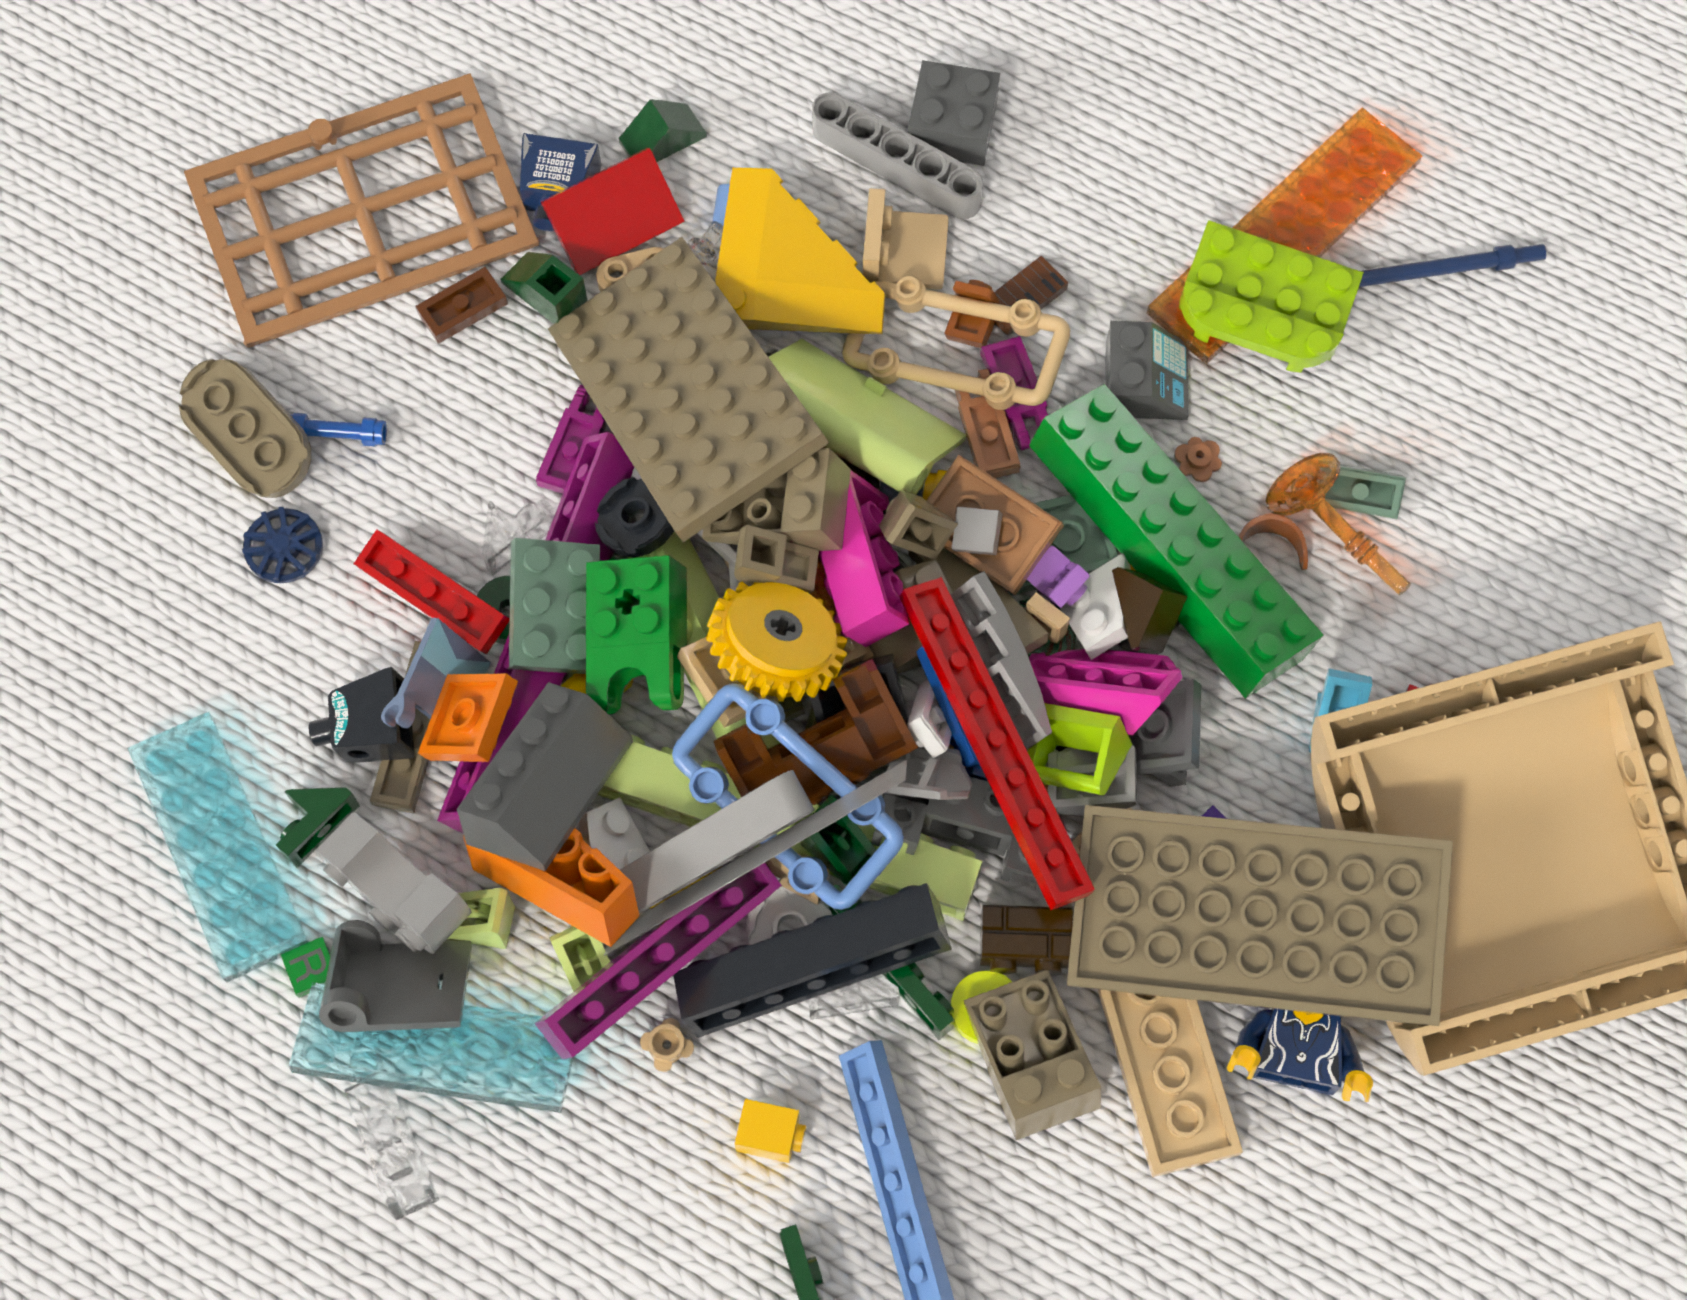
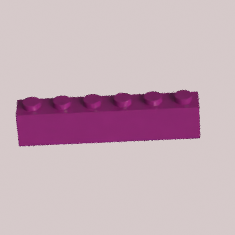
M765 863L761 864L651 928L534 1024L562 1060L573 1058L782 886Z

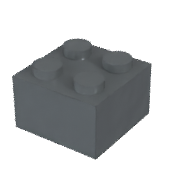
M922 60L908 125V133L960 162L985 166L998 101L1000 73Z

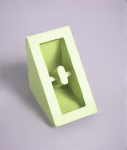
M503 888L458 893L467 903L472 913L447 940L471 941L475 945L506 949L515 909L508 891Z
M574 926L549 937L573 992L610 962L608 956H604L605 949L602 942Z

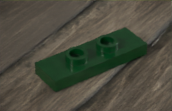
M796 1224L780 1229V1240L798 1299L819 1300L816 1286L822 1285L824 1282L816 1256L806 1258Z

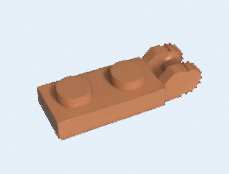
M988 369L978 370L977 378L987 379L990 376ZM955 390L959 404L958 410L974 464L994 478L1020 473V461L1005 411L992 408L987 403L985 396L971 399L969 393Z

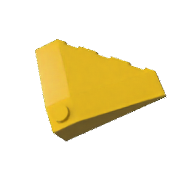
M732 167L715 283L749 330L883 334L885 293L875 281L870 283L855 267L858 265L855 259L837 240L832 241L818 226L821 222L800 199L795 201L781 185L783 180L772 168Z

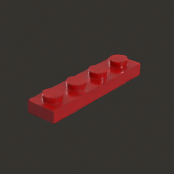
M376 529L353 563L431 618H439L467 643L486 655L510 621L509 617L378 529Z

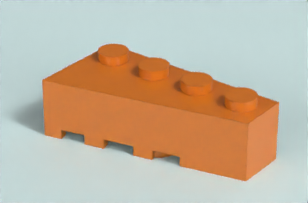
M574 828L546 871L467 845L465 841L474 871L609 947H612L640 916L632 881L597 848L592 849L583 840L582 833Z

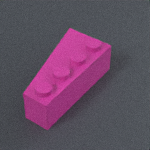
M851 471L842 550L819 551L818 558L825 568L827 578L824 579V584L828 594L834 600L837 611L834 619L835 623L841 625L842 631L840 633L844 637H849L862 646L867 647L909 625V620L899 598L903 591V583L892 570L899 566L898 553L891 547L879 527L884 518L883 511L889 505L888 496Z

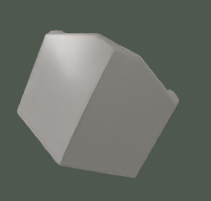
M917 745V749L890 762L887 771L907 760L906 781L885 792V794L937 800L968 799L970 797L972 781L962 763V756L959 750L947 749L944 753L932 758L925 747L921 748Z
M1131 746L1105 795L1048 785V795L1057 813L1084 817L1085 805L1121 809L1137 805L1136 748ZM1069 747L1060 752L1053 751L1048 754V767L1094 776L1099 753Z

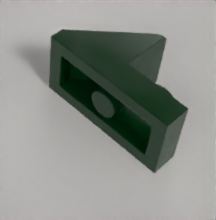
M346 787L286 790L285 793L291 802L306 816L301 820L297 819L291 822L281 833V840L276 846L284 857L298 868L353 811L355 812L360 807L358 801Z

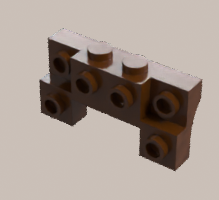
M873 659L832 679L847 709L798 733L799 736L853 784L862 782L869 776L870 772L918 748ZM747 724L713 741L716 751L741 797L790 770L794 771L812 805L823 802L834 791L782 743L768 749L762 736L752 732Z

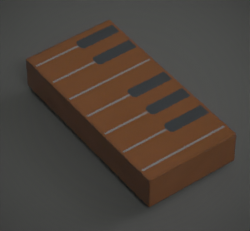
M1040 256L994 293L1001 305L1012 307L1015 302L1027 299L1036 302L1040 310H1042L1068 289L1069 282ZM995 321V324L1007 336L1014 332L1010 323Z

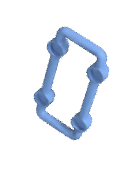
M731 683L723 686L673 747L672 758L674 764L690 779L689 789L697 801L701 803L715 802L723 809L738 800L728 791V778L722 770L716 767L703 768L690 756L695 746L728 706L735 701L746 711V723L752 732L758 735L772 734L838 795L843 797L858 788L785 723L784 709L778 702L772 699H758L740 684ZM881 795L847 814L855 824L862 826L872 824L886 839L841 892L827 881V868L820 859L811 856L802 858L792 848L775 856L776 859L789 869L788 879L794 890L802 894L814 892L827 905L839 910L850 908L858 901L897 855L903 845L904 836L902 829L897 822L885 813V802ZM775 834V835H773L772 837L768 838L767 840L761 842L760 844H763V843H765L766 841L772 839L773 837L777 836V834Z

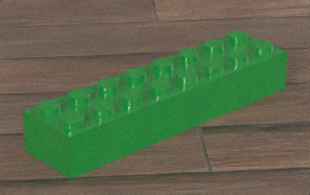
M1105 384L1044 417L1029 444L1030 448L1118 551L1124 554L1127 561L1137 572L1144 573L1188 596L1178 621L1245 699L1306 658L1324 634Z

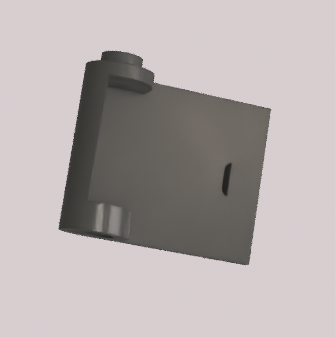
M352 920L340 924L335 931L319 1011L320 1021L329 1029L338 1032L461 1027L472 951L471 941H445L434 954L429 953L425 949L413 952L404 943L382 944L378 930L365 921ZM441 980H443L441 989H439Z

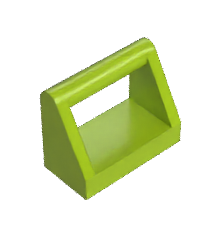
M1044 703L1052 733L1028 749V754L1043 784L1105 795L1132 746L1120 716ZM1056 745L1099 753L1094 776L1045 767L1048 762V754L1054 751Z

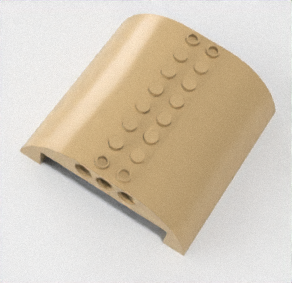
M1661 621L1315 717L1311 736V768L1317 810L1322 828L1453 841L1439 1026L1386 1021L1400 1049L1420 1075L1425 1076L1687 999V780L1653 672L1654 670L1674 665Z

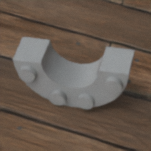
M354 811L316 849L319 855L328 863L323 868V871L340 887H343L348 882L374 907L369 914L388 931L395 925L399 929L395 935L413 952L425 949L429 953L434 954L472 913L467 903L456 891L432 872L426 876L388 842L377 829Z

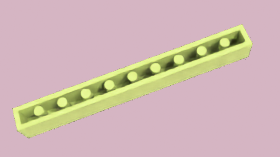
M631 735L633 743L597 794L611 800L620 797L623 804L690 827L722 809L715 802L701 803L692 796L689 789L690 779L674 764L672 748L662 747L661 751L645 746V742L634 735ZM710 761L702 762L701 766L703 768L716 767L722 770L728 778V791L737 799L741 798L724 767ZM818 804L813 805L815 811L821 806ZM813 811L806 817L802 818L801 820L797 821L796 823L790 825L789 827L785 828L784 830L778 832L777 835L794 826L795 824L801 822L807 817L811 816L815 811ZM872 824L858 825L871 842L875 827ZM921 833L915 854L905 853L907 843H903L897 855L869 886L872 890L891 896L898 893L904 887L911 885L919 886L927 883L940 903L942 914L964 921L981 871L982 860L976 859L975 853L963 847L951 846L949 850L935 845L932 838ZM882 837L880 845L885 841V837ZM801 842L791 847L802 856L809 855L814 857L801 846ZM829 871V875L835 876L831 871Z

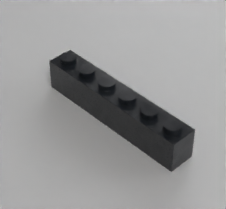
M925 883L919 886L911 885L904 887L898 893L877 901H864L854 909L834 916L826 915L819 917L813 923L792 931H779L773 934L771 938L758 943L734 947L729 953L709 960L694 961L687 968L675 973L673 977L681 1020L699 1038L952 950L940 903L929 885Z

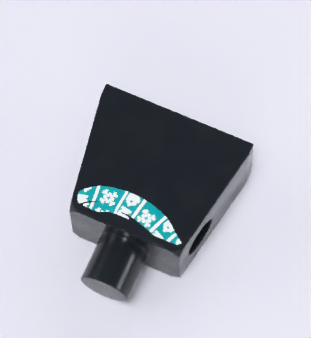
M388 667L332 690L328 695L329 717L310 721L308 729L312 743L316 747L331 743L332 749L347 762L351 763L415 758L412 725L409 728H402L396 723L395 727H389L381 719L383 709L398 694L404 678L393 667Z

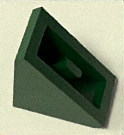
M650 99L618 139L628 157L646 148H650L656 162H659L706 138L707 133L688 104Z
M830 795L814 813L837 801L836 797ZM848 815L801 841V846L811 855L820 859L826 868L846 886L876 851L873 844L858 825L850 820Z

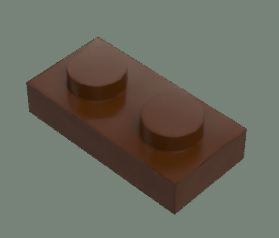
M485 266L415 307L419 317L439 344L506 306L508 301L506 295Z

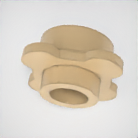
M674 1018L663 1020L661 1025L655 1027L651 1032L644 1033L640 1039L641 1048L649 1051L654 1058L655 1069L660 1072L670 1071L674 1062L682 1057H690L694 1051L693 1042L690 1039H685L680 1031V1023ZM665 1041L671 1042L669 1049L663 1048Z

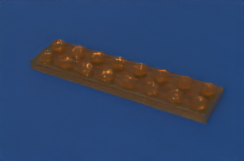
M1362 107L1232 228L1321 257L1416 168L1423 155ZM1190 266L1148 305L1146 314L1166 331L1182 339L1188 350L1207 365L1229 342L1211 336L1208 343L1193 336L1195 331L1185 320L1182 310H1179V301L1191 269Z

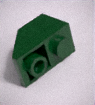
M527 252L500 279L503 285L553 324L558 323L564 316L569 315L588 301L584 279L551 254Z

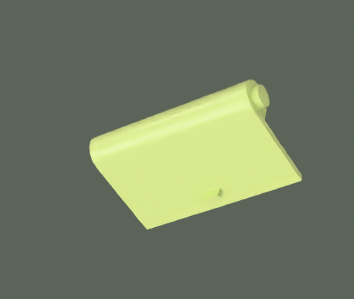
M803 339L769 356L771 362L829 442L824 448H830L837 456L898 492L902 489L916 495L925 483L933 465L961 445L966 439V434L887 389L880 382L863 375Z

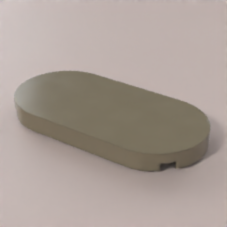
M210 359L196 365L187 374L180 389L182 406L179 405V410L186 427L244 490L260 497L277 498L290 493L298 487L305 478L311 463V445L303 428L243 365L228 359Z

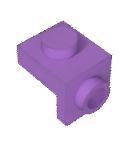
M1050 546L1027 580L1050 602L1062 608L1065 603L1071 606L1080 599L1088 588L1084 582L1090 575L1081 566L1071 562L1056 547Z

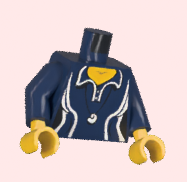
M1279 1009L1260 1010L1239 1032L1235 1050L1227 1065L1229 1072L1233 1071L1235 1065L1245 1067L1248 1071V1080L1256 1078L1328 1095H1334L1341 1088L1343 1081L1344 1086L1341 1097L1344 1101H1350L1352 1091H1358L1364 1096V1102H1369L1373 1087V1079L1364 1072L1361 1057L1350 1031L1341 1025V1016Z

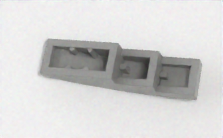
M984 571L973 576L950 595L962 620L969 629V634L1026 750L1050 735L1052 730L1042 693L1027 652L1004 604Z

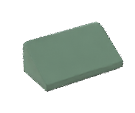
M1320 461L1314 505L1398 519L1406 478L1403 475Z

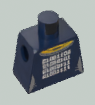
M523 133L520 193L525 209L535 212L533 219L535 227L544 231H554L541 201L600 172L602 165L598 144Z

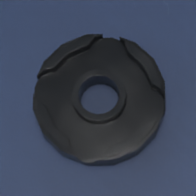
M635 477L624 479L612 487L599 503L597 509L599 513L598 524L595 521L596 532L605 546L619 556L636 558L650 554L663 546L674 533V529L642 479L636 480ZM645 509V513L639 521L628 523L629 517L633 512Z

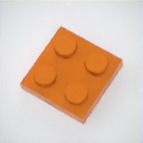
M506 673L447 674L418 754L430 761L489 762L492 752L497 745V738L506 713L511 706L518 681Z

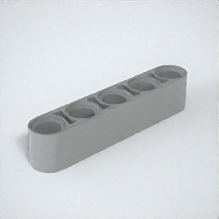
M833 92L823 93L814 100L812 104L813 134L818 141L953 217L969 219L979 212L982 201L983 179L976 170L839 94ZM833 117V118H836V119L826 120V119H824V118ZM858 136H868L869 138L861 139ZM900 154V155H903V156H902V157H892V156H890V155ZM925 173H934V174H937V175H936V176H926V175H924V174H925ZM966 191L970 195H960L958 192Z
M790 770L620 869V871L632 881L638 911L641 913L815 811L794 771Z

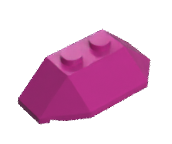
M1085 649L1061 651L1046 656L1045 653H1034L1028 657L1044 703L1120 716L1129 735H1134L1183 678L1181 670L1175 666L1168 656L1107 650L1091 660Z

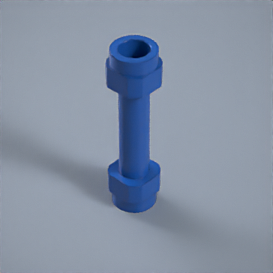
M306 413L290 414L303 428L307 436L361 440L363 446L373 447L385 445L387 424L384 420L364 417L362 423L309 420Z

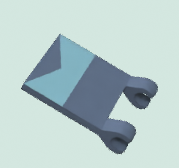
M432 618L398 694L382 711V721L389 727H395L397 723L402 728H409L415 719V708L431 719L447 674H486L491 662L439 618Z

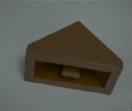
M1122 567L1113 569V578L1131 650L1155 655L1162 653L1188 596L1144 573Z

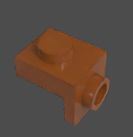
M969 280V283L955 281L953 290L957 296L1001 304L990 285L979 280ZM952 311L944 335L950 341L981 348L987 345L996 320Z

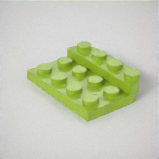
M1208 220L1180 297L1179 310H1182L1185 320L1195 331L1193 336L1208 343L1211 336L1288 362L1287 371L1302 373L1303 368L1314 367L1327 360L1330 361L1335 354L1344 335L1343 332L1364 272Z

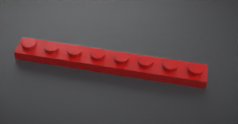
M942 577L903 589L899 595L903 607L1050 910L1089 896L1095 891V888Z

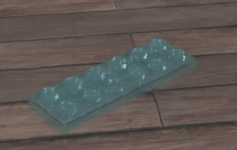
M206 712L128 747L129 754L223 980L228 983L281 958V954L308 943L307 935L210 712Z
M312 982L289 1062L291 1073L549 1112H562L573 1058L562 1060L534 1024L542 1016L464 1005L461 1027L338 1032L329 1029L320 1021L319 1011L325 984Z

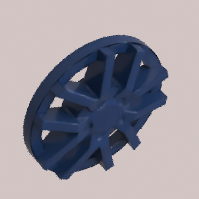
M278 507L279 509L270 512H261L262 516L252 523L243 535L242 552L250 569L261 579L272 583H290L305 577L315 568L322 555L323 538L319 527L307 513ZM280 517L281 528L273 529L270 520ZM287 517H294L297 520L288 525ZM265 524L268 532H257ZM307 524L311 527L310 530L298 536L296 535ZM315 538L314 551L304 546V544ZM252 541L265 542L264 546L251 547ZM299 553L310 558L305 565L296 559ZM264 556L259 567L254 563L252 557ZM274 560L277 562L275 573L266 572ZM288 562L298 569L295 572L283 575Z

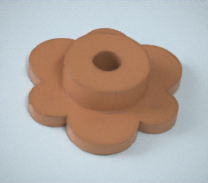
M1192 437L1189 439L1188 444L1179 445L1174 453L1176 461L1180 463V471L1185 476L1192 475L1198 482L1208 481L1211 478L1212 472L1218 471L1222 465L1221 460L1218 458L1220 448L1214 441L1202 442L1200 438Z

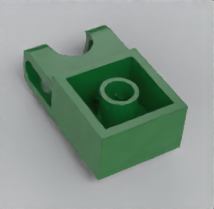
M670 555L586 562V694L610 715L616 713L621 708L625 686L633 678L645 675L649 689V698L653 704L663 711L678 710L683 705L684 667L677 658V655L681 648L687 646V567Z

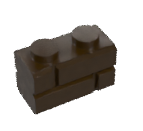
M982 905L980 917V966H990V972H998L1000 974L1016 973L1017 967L1035 968V974L1048 970L1051 976L1060 975L1062 968L1068 969L1073 909L1070 907H1059L1050 910L1049 907Z

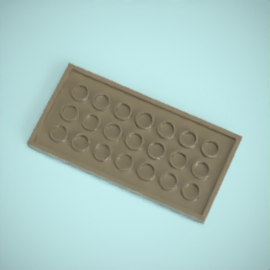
M683 237L665 247L662 251L631 270L627 275L548 328L560 350L682 542L697 534L829 443Z
M1085 805L1080 860L1095 891L1089 896L1075 901L1067 986L1439 1026L1453 841Z

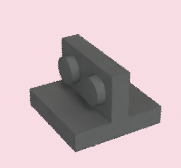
M1196 680L1180 681L1134 735L1128 734L1132 746L1136 748L1137 776L1152 774L1170 787L1186 785L1187 770L1199 768L1202 685Z

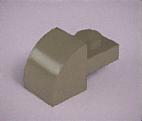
M745 525L739 531L734 576L737 580L743 581L748 586H751L754 582H776L797 587L810 594L814 592L819 550L787 542V535Z

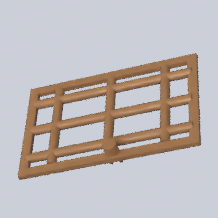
M471 73L332 121L316 119L310 123L308 129L184 171L244 337V345L248 348L537 247L540 243ZM462 95L465 106L439 115L435 114L432 105ZM414 111H418L421 121L258 177H254L251 167L312 146L316 150H320L322 145L327 143L335 145L338 137ZM472 121L486 157L456 167L442 130ZM427 136L441 172L366 198L352 161ZM337 167L350 204L274 230L261 193ZM493 172L507 208L477 218L463 181ZM233 173L237 174L238 184L209 193L206 186L207 182ZM448 187L462 224L386 250L372 213ZM246 199L259 235L228 245L215 209ZM357 219L370 256L293 282L280 245ZM512 223L514 224L517 231L516 235L487 244L483 233ZM466 239L469 240L472 248L470 251L396 276L392 265ZM265 251L278 288L247 299L234 261ZM377 271L380 279L379 283L303 309L300 301L301 297ZM284 303L288 315L257 325L253 314Z

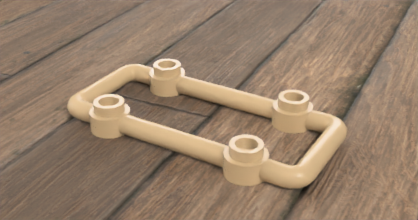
M905 276L897 283L888 281L875 282L884 291L885 298L896 300L899 308L904 312L915 313L928 306L1010 323L1013 331L1024 337L1032 336L1040 330L1054 332L1035 388L1029 389L1016 386L1014 379L1006 373L997 372L991 374L987 379L902 362L898 354L889 348L876 349L871 355L860 353L859 349L865 334L848 333L843 345L842 355L844 361L853 368L869 371L872 378L883 385L892 384L899 378L985 396L987 403L992 408L1004 410L1011 407L1014 403L1036 406L1048 399L1069 342L1071 330L1069 324L1063 318L1042 313L1039 305L1032 300L1022 299L1015 302L1011 307L927 290L921 279Z

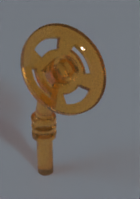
M1317 453L1308 456L1289 467L1275 480L1265 500L1266 507L1272 514L1288 516L1304 509H1312L1344 542V549L1347 552L1352 551L1351 556L1354 559L1358 558L1357 562L1360 565H1368L1398 595H1402L1410 587L1411 583L1377 552L1379 547L1376 544L1371 545L1372 540L1369 537L1364 539L1365 534L1362 531L1356 532L1325 500L1326 493L1333 486L1340 473V462L1335 455L1331 453ZM1320 468H1330L1332 472L1328 475L1325 471L1320 470ZM1291 485V492H1286V490ZM1286 504L1289 509H1283L1280 505Z

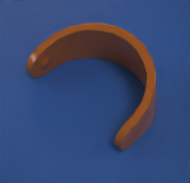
M1270 513L1260 515L1247 523L1240 532L1239 538L1242 542L1255 534L1264 532L1274 533L1286 538L1297 551L1300 569L1307 570L1308 551L1305 537L1296 523L1289 518Z

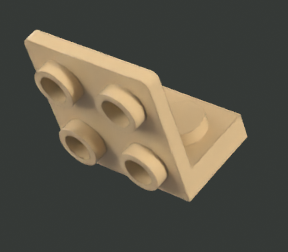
M869 188L863 253V276L870 283L873 281L897 283L905 276H913L921 279L928 289H942L944 285L948 216L943 214L893 211V206L885 205L886 189Z

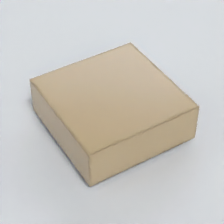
M1036 592L1027 602L1025 610L1048 632V639L1058 644L1067 633L1070 618Z

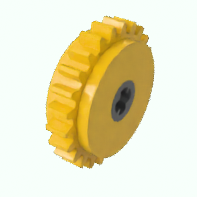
M743 581L739 582L736 591L728 588L723 599L718 598L707 623V627L710 629L706 636V640L713 643L709 651L710 654L720 656L717 666L719 669L728 670L731 674L729 679L732 682L737 680L744 685V689L747 691L754 690L760 693L762 698H766L767 695L774 696L780 702H783L785 697L790 696L798 702L801 701L805 692L811 698H814L819 689L826 691L832 679L838 676L843 666L842 663L847 655V652L843 650L847 643V638L839 636L842 629L839 623H834L833 621L835 612L833 610L827 611L822 605L823 600L821 598L816 599L808 592L788 584L754 582L748 587Z

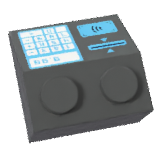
M1110 321L1106 339L1105 385L1134 418L1188 420V343L1152 322Z

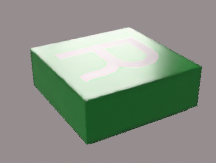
M323 937L280 954L298 998L325 986L331 953Z

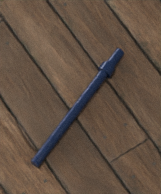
M1510 244L1496 246L1490 252L1362 270L1361 272L1364 273L1359 287L1493 267L1497 271L1514 269L1516 264L1545 260L1546 247L1544 244L1514 248Z

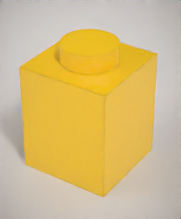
M745 1099L734 1144L736 1152L790 1163L792 1151L801 1153L806 1132V1125L799 1124V1110Z

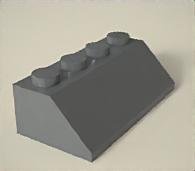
M548 682L457 808L466 844L546 871L633 743L632 736L587 694Z

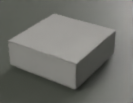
M957 507L955 522L958 525L954 529L952 550L997 555L1003 513L999 510Z

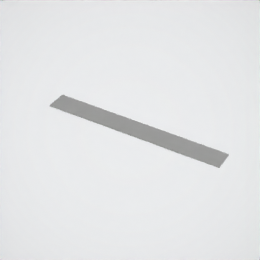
M907 760L641 914L612 947L607 945L604 956L906 781Z

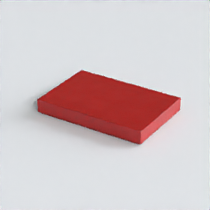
M646 148L541 201L574 271L579 275L599 266L604 260L619 256L685 222L650 148Z

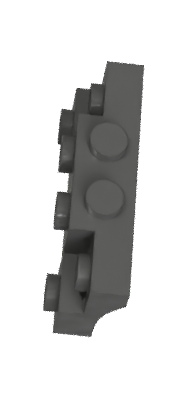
M970 777L972 790L968 799L937 800L883 793L885 813L897 822L902 829L903 843H907L905 853L915 854L920 834L922 833L1000 856H1004L1006 852L1000 879L1009 881L1012 873L1035 879L988 781ZM876 828L874 829L871 843L880 846L882 837L885 836ZM1036 881L1035 889L1041 891Z

